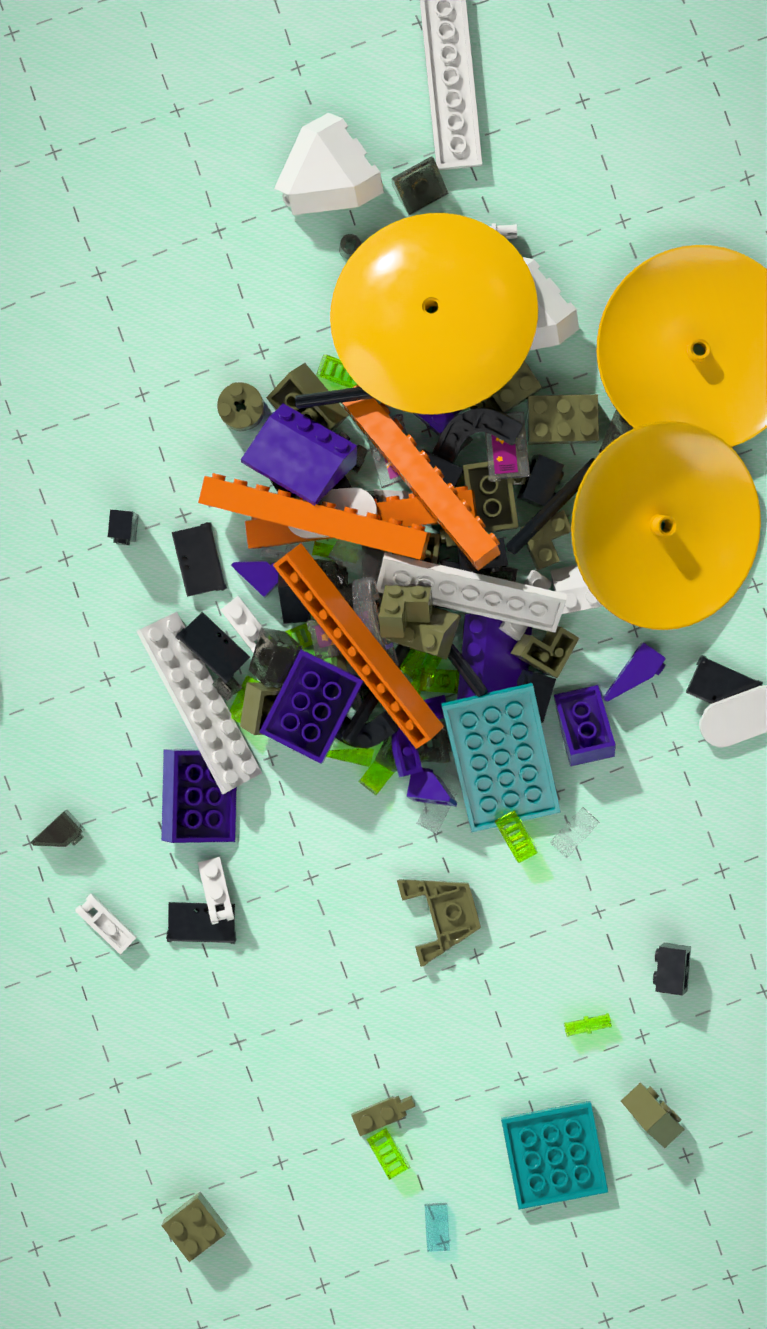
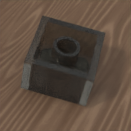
M261 627L249 671L264 686L282 688L302 646L285 631Z

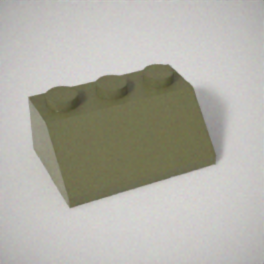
M306 363L289 372L266 397L276 410L282 404H285L331 431H334L349 416L340 403L300 409L296 407L295 396L329 391Z
M433 607L431 622H407L404 638L381 637L380 625L376 637L447 660L461 615Z

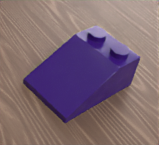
M598 685L554 694L559 724L570 767L615 757L616 744Z

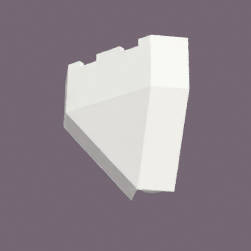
M327 113L302 127L274 188L283 192V201L286 206L291 207L292 215L356 208L384 193L379 169L375 164L371 166L365 158L367 152L357 138H351L346 130L348 125L343 118Z
M523 257L533 277L538 300V322L530 351L560 345L579 330L577 309L571 302L567 303L559 294L561 290L550 277L545 278L539 271L540 265L534 259Z

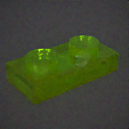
M421 668L419 691L457 693L459 672L449 669Z

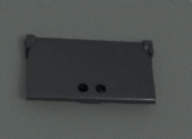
M211 522L171 532L187 597L227 589L213 537Z
M203 612L175 636L176 639L183 642L219 676L224 684L229 683L239 668L250 658L241 647Z
M701 655L686 693L712 704L762 686L763 682L752 679Z
M169 902L167 942L235 944L237 940L235 932V904H231L234 914L233 920L228 921L224 919L212 925L207 903ZM224 904L215 906L216 912L225 910Z

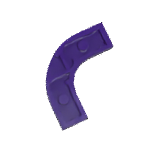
M445 695L425 699L424 701L439 720L444 719L441 703H446ZM399 728L392 735V750L399 777L422 772L418 749L414 747Z

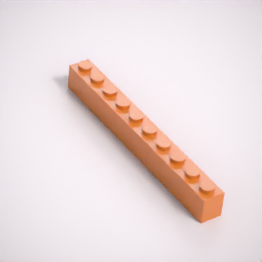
M375 398L341 403L353 421L478 571L501 554L498 548L500 542L492 532L488 534L484 530L486 526L479 516L474 518L470 513L472 509L464 499L462 501L456 496L458 492L454 486L443 481L444 475L437 466L432 468L429 464L430 458L423 450L420 452L415 447L417 443L410 434L406 436L402 432L404 428L396 418L394 420L391 419L389 416L390 411L385 404H379Z
M212 473V477L204 476L198 501L200 504L424 560L430 532L425 531V526L413 523L411 528L402 526L403 521L389 518V522L380 520L381 515L367 512L366 516L359 515L358 509L346 506L344 511L335 509L336 504L322 501V505L316 504L314 506L301 497L300 499L292 498L291 492L278 490L277 494L269 492L270 487L256 484V488L247 486V481L235 478L234 482L225 481L226 476Z
M468 486L456 487L455 489L458 492L456 496L460 501L464 499L472 509L470 513L475 518L477 516L474 491L468 490ZM414 493L408 494L409 498L400 499V496L386 497V502L378 503L377 499H374L377 505V514L381 515L380 520L389 522V518L403 521L402 526L410 528L412 523L421 526L439 524ZM255 517L245 521L249 549L333 538L306 539L294 534L286 525Z
M302 543L274 563L273 566L414 747L417 749L431 740L444 727Z

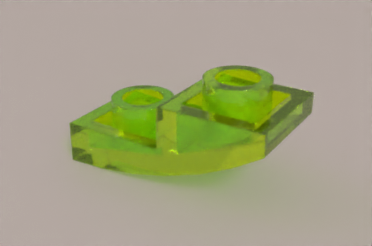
M387 744L358 781L374 795L380 792L397 770L392 745Z

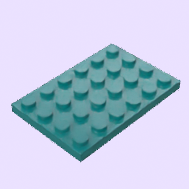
M532 683L489 692L480 697L476 695L441 703L471 833L561 813Z

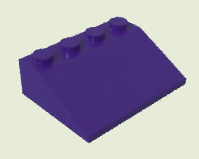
M282 404L269 416L241 458V463L315 506L356 465L357 445L289 406Z
M465 614L461 655L485 685L488 693L516 687L517 679L522 669L528 670L529 664L511 654L517 641L499 629L503 622L502 620L481 615ZM528 626L524 634L532 636V627ZM459 673L456 700L476 696Z
M301 649L259 733L322 764L364 681L360 677Z
M164 749L161 841L169 843L235 842L237 787L222 794L199 750Z

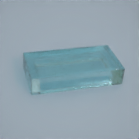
M447 1203L424 1204L427 1252L450 1251Z

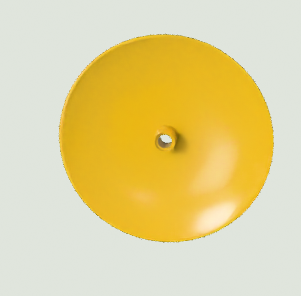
M420 214L401 219L380 229L361 244L349 258L342 269L333 292L330 312L331 333L334 346L344 368L351 378L373 398L385 405L409 413H452L474 406L489 398L516 374L525 361L535 337L538 322V300L533 277L523 257L495 229L475 219L457 214ZM431 306L438 307L435 313L427 312Z
M691 245L670 249L647 259L634 268L621 281L603 311L598 329L596 353L598 369L604 389L613 406L629 425L637 428L654 422H685L709 430L727 442L731 447L744 443L767 428V269L744 254L724 247ZM701 345L704 349V354L701 356L696 355L693 351V346Z
M676 421L654 422L634 428L611 442L597 456L579 486L574 502L571 523L572 546L579 572L597 601L616 617L630 624L653 630H670L698 623L721 609L736 594L748 576L760 539L761 515L759 499L755 484L742 459L727 442L709 430L694 424ZM662 521H664L665 527L663 530H661Z

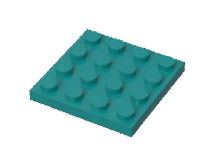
M591 1101L501 1118L518 1210L608 1193Z

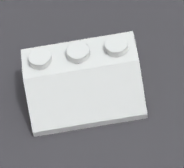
M577 565L550 570L554 591L567 594L562 614L603 607L588 589Z

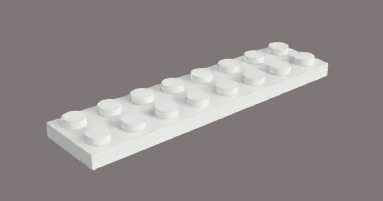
M420 0L436 169L439 171L482 166L466 0Z
M386 552L384 553L375 590L376 592L384 593L385 585L431 586L433 605L551 632H556L567 598L565 593Z
M175 612L138 630L137 634L220 791L224 794L262 774L204 662L183 642L175 638L177 633L185 628L178 613Z

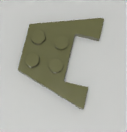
M397 880L402 901L421 895L426 896L438 939L415 946L421 967L481 928L469 883Z

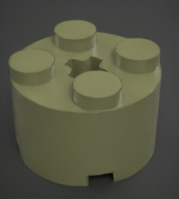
M235 382L227 386L219 395L217 402L218 413L223 422L231 429L236 431L250 430L256 427L263 419L265 413L264 401L259 391L252 385ZM244 402L246 410L241 409L237 412L238 408L236 405Z

